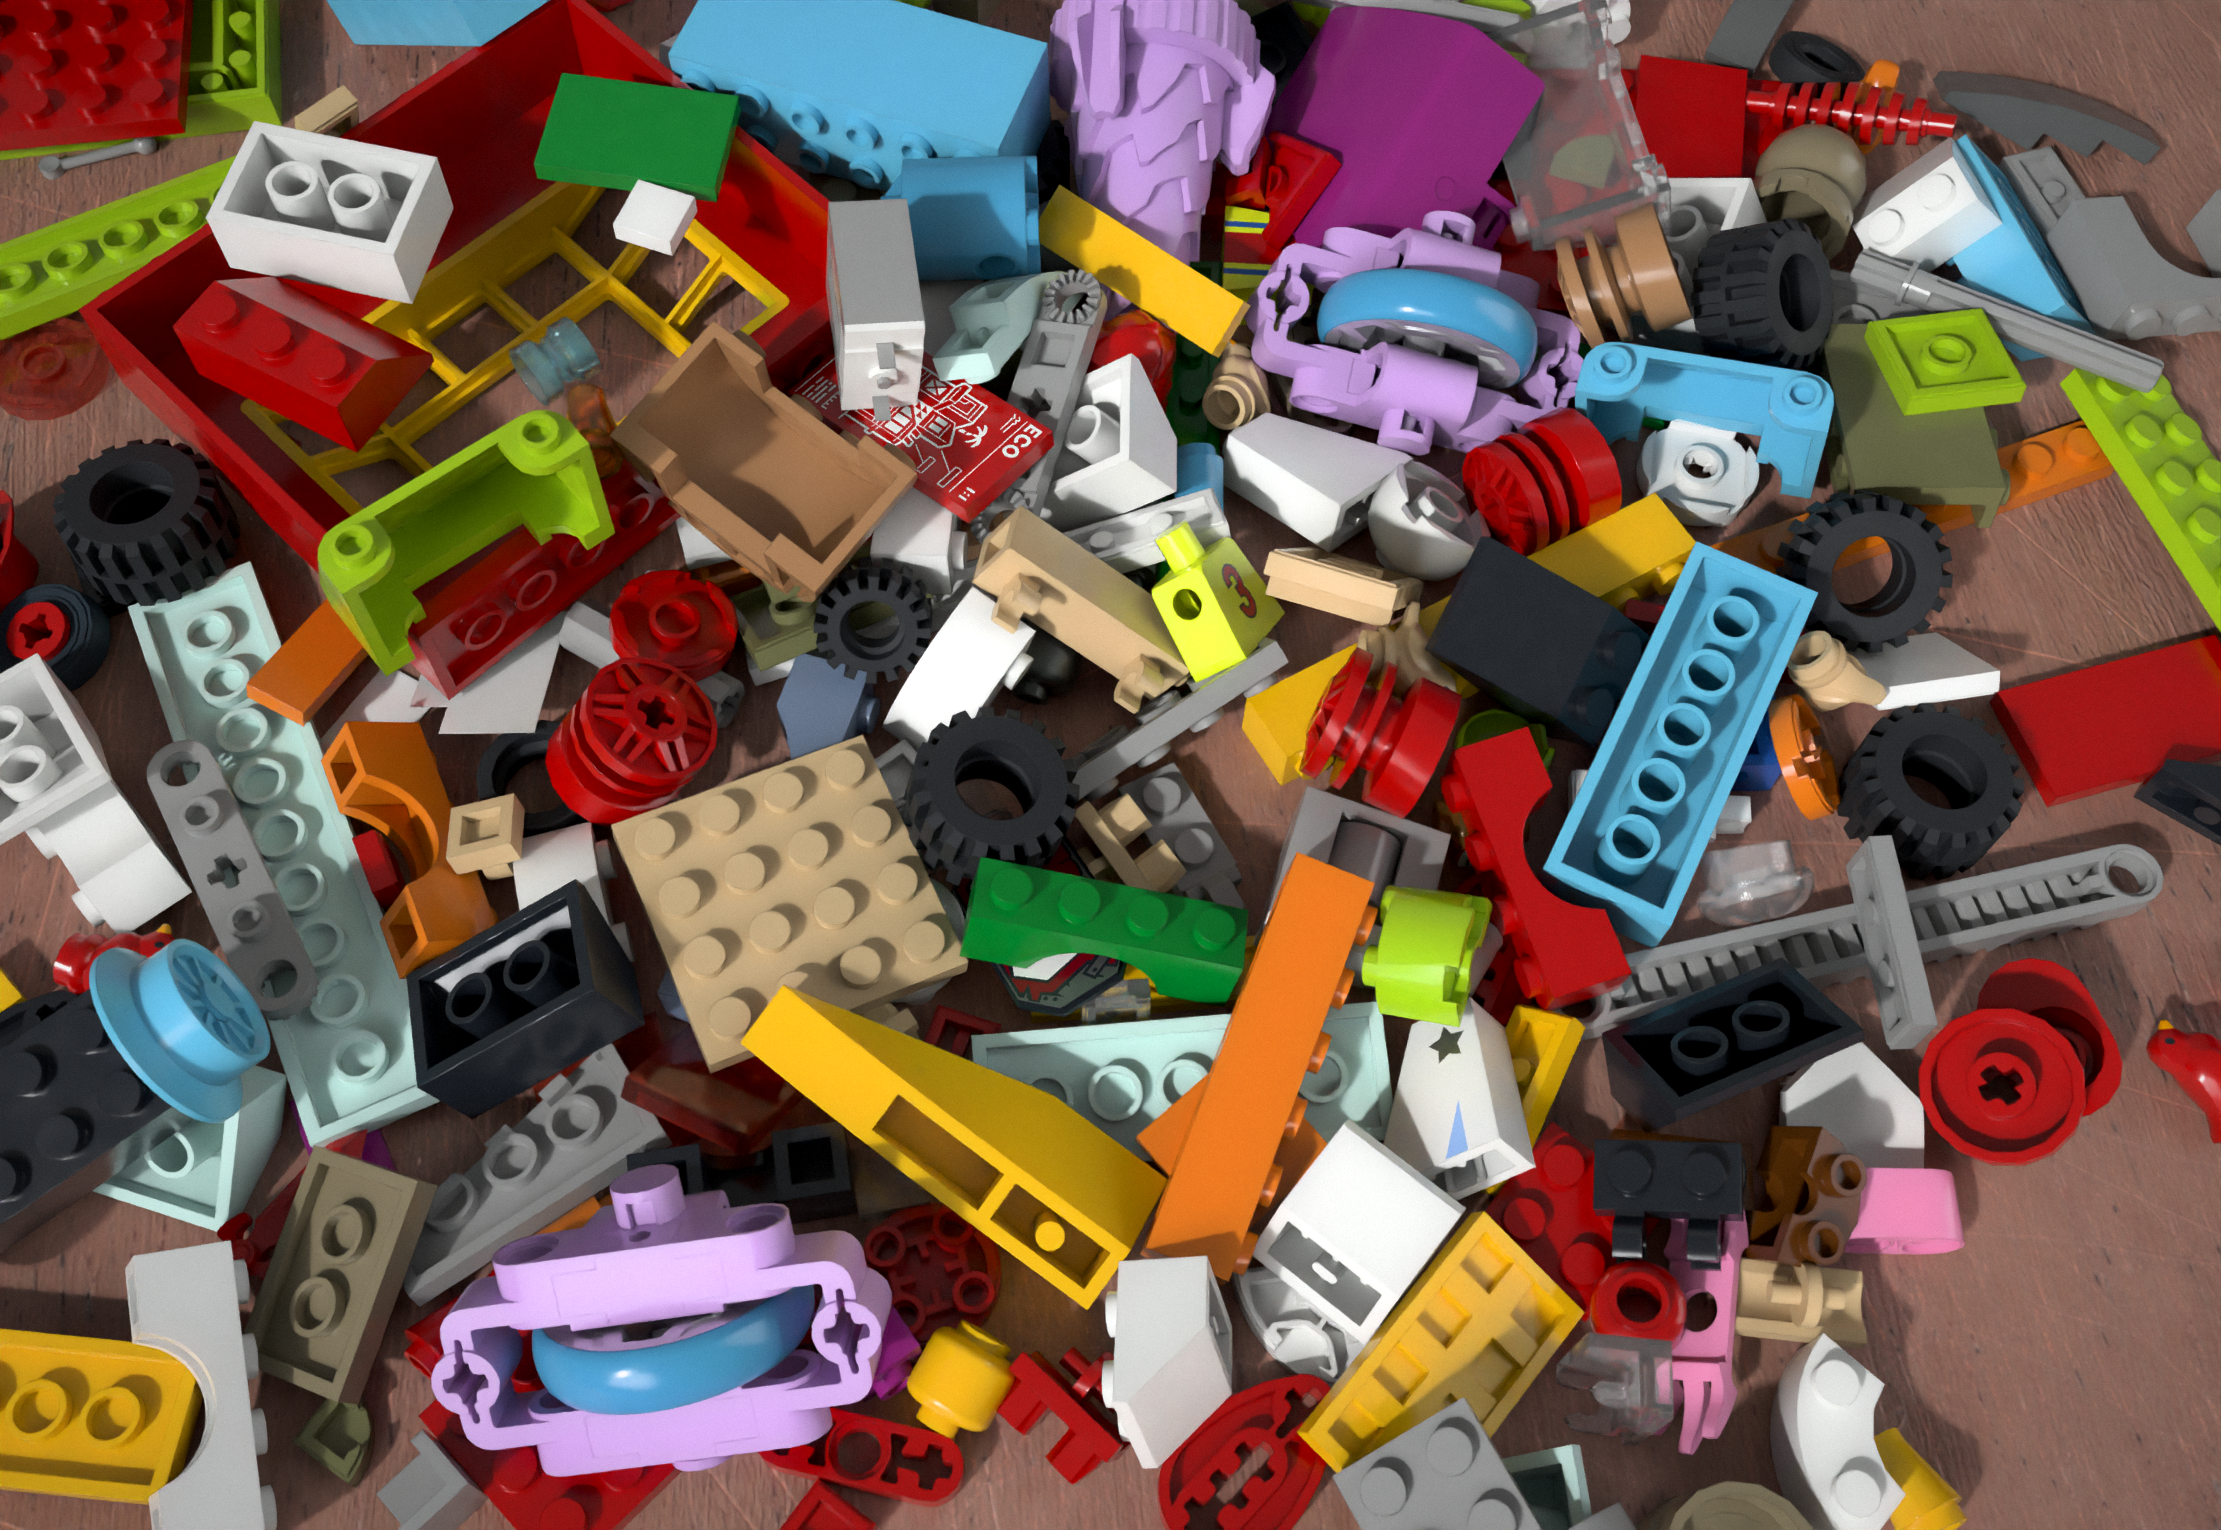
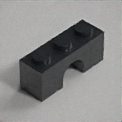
M839 1122L771 1132L772 1144L770 1146L744 1155H710L702 1150L699 1143L626 1155L628 1172L640 1167L659 1164L676 1167L679 1171L684 1195L723 1190L727 1196L730 1208L762 1203L783 1204L789 1208L792 1224L858 1214L850 1144L845 1127Z

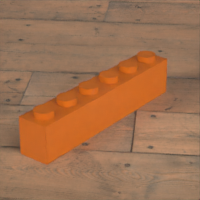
M1297 852L1284 875L1140 1255L1150 1259L1208 1256L1218 1287L1229 1282L1232 1272L1241 1276L1245 1274L1258 1240V1234L1248 1231L1257 1203L1267 1208L1269 1207L1282 1176L1283 1166L1273 1163L1282 1136L1290 1140L1294 1139L1307 1107L1308 1100L1297 1096L1305 1072L1318 1073L1331 1041L1332 1035L1321 1031L1329 1007L1338 1010L1342 1008L1354 979L1355 971L1344 967L1352 944L1361 947L1365 945L1377 916L1378 909L1367 905L1375 885L1374 882Z

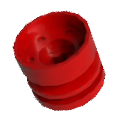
M1559 407L1529 421L1520 427L1517 433L1506 432L1492 442L1487 441L1475 447L1466 454L1462 467L1463 488L1471 513L1473 514L1478 509L1486 521L1490 537L1525 557L1618 512L1622 504V483L1616 460L1605 438L1587 417L1572 408Z
M1356 647L1346 664L1335 676L1331 677L1317 703L1306 729L1305 750L1299 771L1316 779L1331 754H1333L1337 758L1331 771L1328 783L1330 786L1340 790L1359 766L1367 770L1361 799L1381 810L1404 819L1420 798L1442 756L1457 719L1462 695L1419 676L1407 689L1403 697L1398 699L1392 696L1398 665L1386 661L1371 685H1368L1365 682L1374 654Z
M648 657L620 658L599 670L548 740L546 766L552 786L571 810L591 823L611 828L612 824L671 804L677 798L682 788L687 786L694 775L702 769L714 751L718 724L710 700L693 679L676 667Z

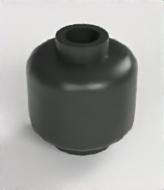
M1022 616L1020 620L1036 631L1026 652L1034 660L1025 675L1013 689L1012 695L1029 703L1047 705L1050 696L1061 697L1072 693L1078 680L1084 656Z

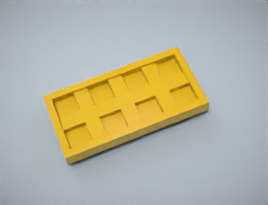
M1485 1211L1471 1213L1306 1419L1297 1433L1338 1473L1464 1397L1468 1400L1489 1438H1491L1585 1312Z

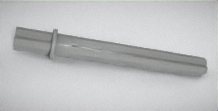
M1863 248L1848 281L1896 298L1894 305L1899 307L1903 302L1935 314L1982 308L1999 338L2143 393L2150 392L2154 388L2163 371L2164 363L2160 359L1920 270L1921 263L1916 261L1912 266Z

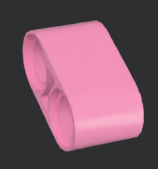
M1865 1167L1867 1181L1864 1190L1861 1192L1858 1221L1845 1245L1844 1253L1927 1255L1947 1253L1964 1247L1965 1240L1954 1176L1951 1172L1942 1169Z

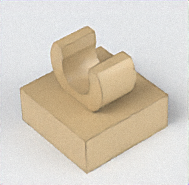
M515 793L451 808L446 860L457 875L482 869L484 875L490 881L514 876L513 862L522 858L525 809Z

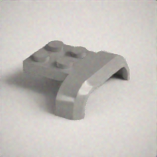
M1464 1397L1332 1476L1361 1530H1544L1468 1400ZM1618 1502L1568 1530L1637 1529L1621 1502Z

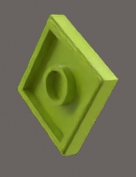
M1982 308L1868 322L1864 339L1904 416L2021 402L2027 386Z

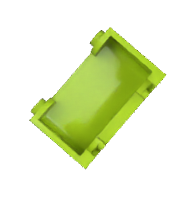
M550 410L530 411L518 416L337 524L324 535L318 546V568L321 587L332 608L386 677L416 659L408 643V629L412 622L416 624L427 616L421 603L412 591L521 524H524L541 546L552 539L551 534L566 533L578 537L583 546L589 550L615 534L589 443L573 424L560 413Z

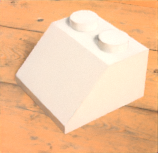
M1949 137L1863 197L1861 203L1853 212L1852 227L1864 249L1912 266L1915 261L1921 263L1919 269L1929 273L2003 223L1956 142Z

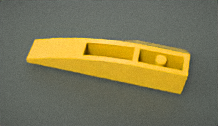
M785 984L782 985L740 1042L787 1082L892 1165L1087 1310L1118 1269L1119 1261H1123L1131 1251L1168 1181L1165 1176L1055 1095Z

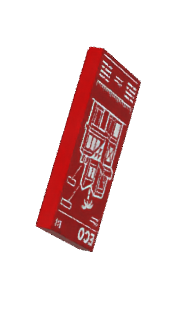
M923 351L917 404L890 407V421H875L874 408L841 410L834 353L787 392L789 398L793 394H798L808 400L821 413L823 417L821 422L838 435L845 430L861 440L866 434L882 447L887 443H891L900 448L917 466L915 471L917 473V481L913 487L967 523H970L1055 445L1051 429L980 385L968 384L965 379L940 381L932 359L933 356Z

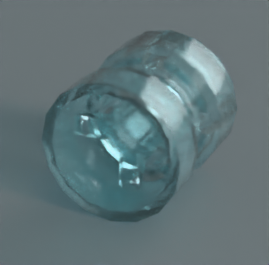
M562 317L547 326L546 335L540 339V344L525 340L509 350L511 362L525 386L539 402L547 406L564 395L565 382L572 383L575 380L586 382L601 372L600 361L590 342L578 326L567 317Z

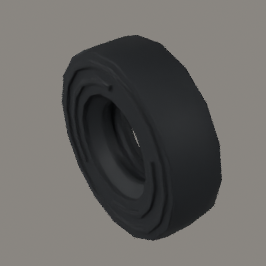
M1800 31L1784 33L1772 50L1768 63L1772 72L1783 83H1795V92L1800 93L1804 82H1817V98H1821L1827 82H1840L1839 101H1843L1846 88L1850 82H1859L1865 76L1861 65L1843 49L1819 36Z

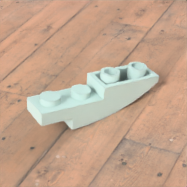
M1054 271L992 279L975 286L963 294L949 307L957 331L932 358L939 380L965 379L968 384H979L998 376L1001 368L1015 350L1025 349L1034 319H1038L1042 307V298H1045L1043 292L1045 288H1050L1049 282L1052 279L1055 281L1059 279L1058 274L1064 273L1066 275L1069 272ZM1076 293L1068 297L1062 305L1061 313L1065 311L1069 315V311L1073 310L1085 293Z

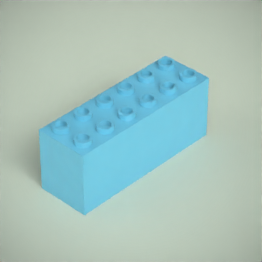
M698 0L668 53L672 72L681 79V82L688 84L692 89L739 96L741 112L737 125L779 160L801 166L812 173H825L853 181L867 189L877 188L888 191L901 174L903 159L1036 156L1051 123L1048 43L895 0Z

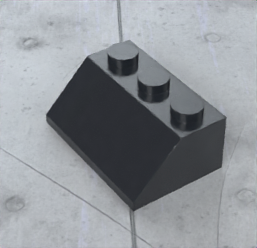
M577 879L406 975L417 1088L471 1119L487 1112L645 1024L635 969L586 887Z
M1782 957L1602 1033L1611 1095L1646 1134L1865 1040L1864 1029Z

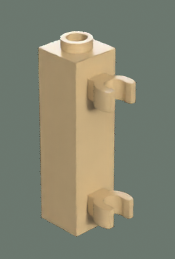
M1020 505L983 540L972 583L998 599L991 615V620L1014 634L1018 629L1021 616H1024L1118 678L1119 682L1114 691V701L1133 714L1139 711L1142 696L1152 701L1172 685L1180 686L1190 677L1191 673L1152 595Z

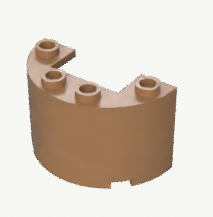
M713 320L610 434V437L638 474L648 483H651L656 478L663 494L670 499L668 504L709 541L741 566L777 590L787 595L796 585L801 588L796 594L797 597L803 602H814L917 481V473L915 472L917 466L904 451L891 443H887L882 447L866 434L859 440L856 436L845 430L839 435L821 422L823 420L821 413L808 400L798 394H793L789 398L771 384L764 361L766 353L753 338L741 330H736L732 335Z

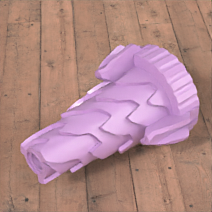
M1065 0L1062 3V8L1056 10L1050 27L1048 55L1049 90L1051 97L1056 99V104L1061 110L1070 114L1064 122V136L1069 138L1070 161L1075 170L1079 197L1190 267V262H1199L1201 217L1205 215L1206 204L1210 196L1212 173L1215 172L1217 155L1232 174L1240 176L1248 173L1249 162L1257 151L1271 113L1272 101L1276 93L1275 76L1259 63L1260 40L1256 39L1255 26L1250 24L1251 18L1245 10H1241L1238 7V3L1234 0ZM1099 282L1107 297V310L1104 320H1111L1128 311L1142 310Z

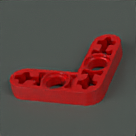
M814 1293V1295H815L814 1313H815V1312L818 1310V1307H819L820 1302H819V1300H818L817 1295ZM812 1326L809 1327L805 1337L795 1350L808 1343L814 1344L812 1340ZM833 1406L830 1407L832 1423L835 1426L826 1440L824 1466L813 1465L819 1453L815 1447L807 1445L790 1448L788 1455H779V1449L758 1452L770 1468L781 1473L814 1481L819 1478L827 1484L923 1507H938L950 1502L959 1493L965 1480L964 1460L960 1448L951 1438L938 1432L835 1409ZM857 1432H867L875 1436L881 1446V1454L877 1464L870 1471L862 1474H853L846 1471L839 1461V1449L843 1441ZM902 1440L907 1442L901 1452L903 1458L925 1462L929 1457L930 1450L942 1452L943 1465L948 1469H952L950 1478H937L933 1489L925 1490L921 1488V1478L917 1472L897 1467L898 1482L896 1484L885 1482L884 1480L893 1465V1441Z

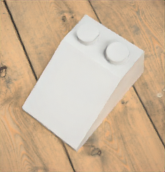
M38 653L0 674L1 845L112 780L99 737L77 699Z

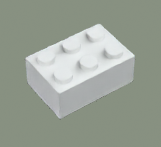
M254 121L206 219L230 268L412 304L454 206L437 157Z

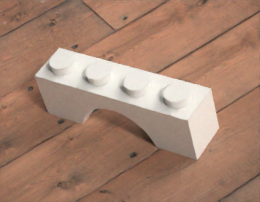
M231 1240L133 1256L125 1268L132 1343L161 1350L183 1363L193 1374L200 1386L206 1415L205 1428L200 1445L188 1466L172 1482L149 1497L152 1530H276L277 1510L274 1492L271 1485L260 1487L256 1458L258 1455L267 1453L266 1420L262 1408L251 1410L247 1382L248 1379L257 1378L258 1376L257 1345L253 1333L242 1334L238 1306L249 1302V1276L245 1260H233Z

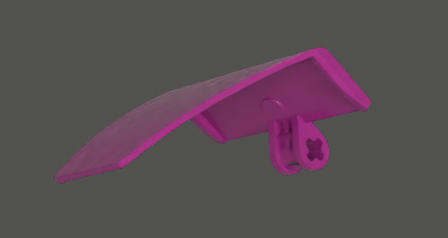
M1370 6L1334 8L1272 108L1264 129L1272 151L1270 166H1273L1274 144L1269 140L1268 136L1274 130L1327 151L1342 164L1294 230L1293 235L1296 242L1321 249L1325 231L1334 227L1358 229L1391 239L1408 227L1421 231L1424 215L1429 212L1451 211L1465 215L1475 222L1473 246L1495 251L1493 247L1506 225H1514L1520 213L1509 200L1490 187L1487 182L1544 91V82L1487 35L1469 24L1438 16L1392 8Z

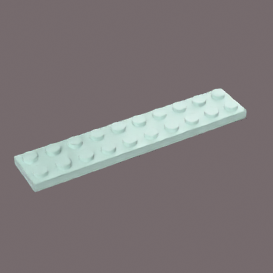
M249 561L223 571L218 577H207L205 579L206 587L196 593L193 589H190L181 594L182 599L168 603L166 598L158 599L154 606H140L137 603L129 606L128 610L173 742L192 740L202 743L211 751L220 764L303 941L304 948L317 972L320 985H317V997L313 996L311 1000L313 1003L309 1008L306 1006L301 1010L302 1014L299 1016L294 1014L285 1021L282 1018L277 1019V1021L270 1020L269 1018L267 1020L308 1142L312 1148L314 1145L325 1147L331 1142L357 1131L368 1128L367 1133L438 1103L440 1100L417 1088L407 979H399L379 923L385 915V911L371 892L352 841L356 834L350 818L339 813L321 763L325 751L313 719L311 718L303 727L247 697L246 683L284 644L259 575ZM192 761L189 765H186L185 762L182 763L187 784L198 775L201 767L200 763L194 764ZM235 865L223 871L225 874L223 883L228 889L240 883L238 879L240 871ZM285 968V971L282 972L280 969H277L275 975L270 973L268 975L270 979L268 981L264 980L266 984L265 988H262L264 997L277 998L288 993L296 983L297 972L295 970L289 971L288 968Z

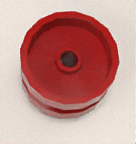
M2013 1008L1978 1009L1951 1020L1929 1042L1919 1067L1920 1101L1933 1128L1962 1154L1992 1166H2027L2053 1156L2075 1135L2086 1108L2084 1069L2070 1042L2045 1020ZM1998 1077L2011 1078L2017 1084L2014 1087L2017 1096L2008 1103H2005L1999 1097L1993 1099L1989 1094L1991 1082Z

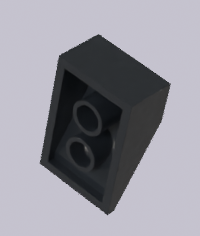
M1481 536L1425 650L1509 712L1526 719L1529 724H1543L1548 738L1596 748L1651 636L1609 603L1493 538Z

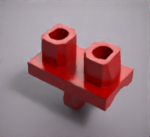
M1074 1346L1070 1348L1059 1363L1077 1380L1073 1385L1039 1351H1035L1031 1355L1023 1351L1008 1368L1016 1377L997 1412L1015 1430L1025 1436L1029 1435L1045 1415L1052 1410L1069 1429L1045 1457L1072 1485L1081 1482L1099 1468L1103 1462L1108 1463L1118 1460L1131 1446V1442L1122 1441L1119 1428L1090 1401L1094 1396L1105 1406L1102 1393V1367L1104 1361L1114 1360V1354L1108 1350L1092 1364ZM1107 1408L1112 1414L1116 1412L1115 1408Z

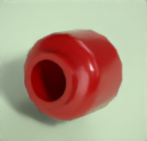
M1625 1260L1609 1267L1596 1280L1590 1296L1591 1328L1598 1343L1612 1357L1629 1364H1651L1666 1358L1679 1345L1687 1320L1686 1297L1678 1281L1663 1267L1646 1260Z

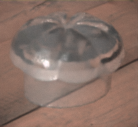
M1790 839L1707 851L1703 853L1699 862L1706 890H1701L1698 893L1696 905L1701 914L1714 923L1725 926H1745L1750 923L1762 922L1764 919H1775L1797 911L1810 899L1815 888V874L1811 868L1805 865L1797 867Z

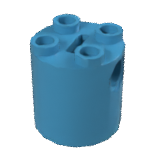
M1037 156L902 160L901 174L887 193L881 196L880 200L907 199L919 281L985 280L1041 273Z

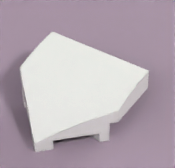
M1857 1043L1806 1065L1793 1076H1787L1779 1083L1783 1087L1780 1091L1779 1126H1822L1843 1143L1848 1153L1854 1154L1861 1159L1865 1167L1924 1169V1109L1921 1101L1864 1043Z

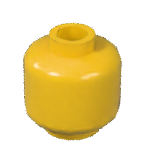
M965 1320L960 1321L957 1329L947 1326L938 1328L931 1336L907 1381V1388L911 1396L922 1404L916 1414V1418L931 1429L954 1439L960 1427L972 1432L986 1430L991 1425L997 1414V1409L1005 1399L1015 1380L1016 1375L1008 1369L1012 1364L1007 1359L1011 1347Z

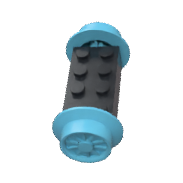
M176 939L149 958L129 949H108L97 956L90 967V988L0 1050V1254L195 1119L206 1123H221L238 1112L243 1099L240 1075L267 1057L270 1051V1035L264 1017L245 985L220 958L207 948L191 940Z

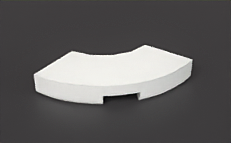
M1266 1266L1247 1269L1243 1276L1232 1272L1231 1279L1241 1312L1261 1345L1292 1374L1314 1375L1325 1381L1332 1388L1365 1346Z

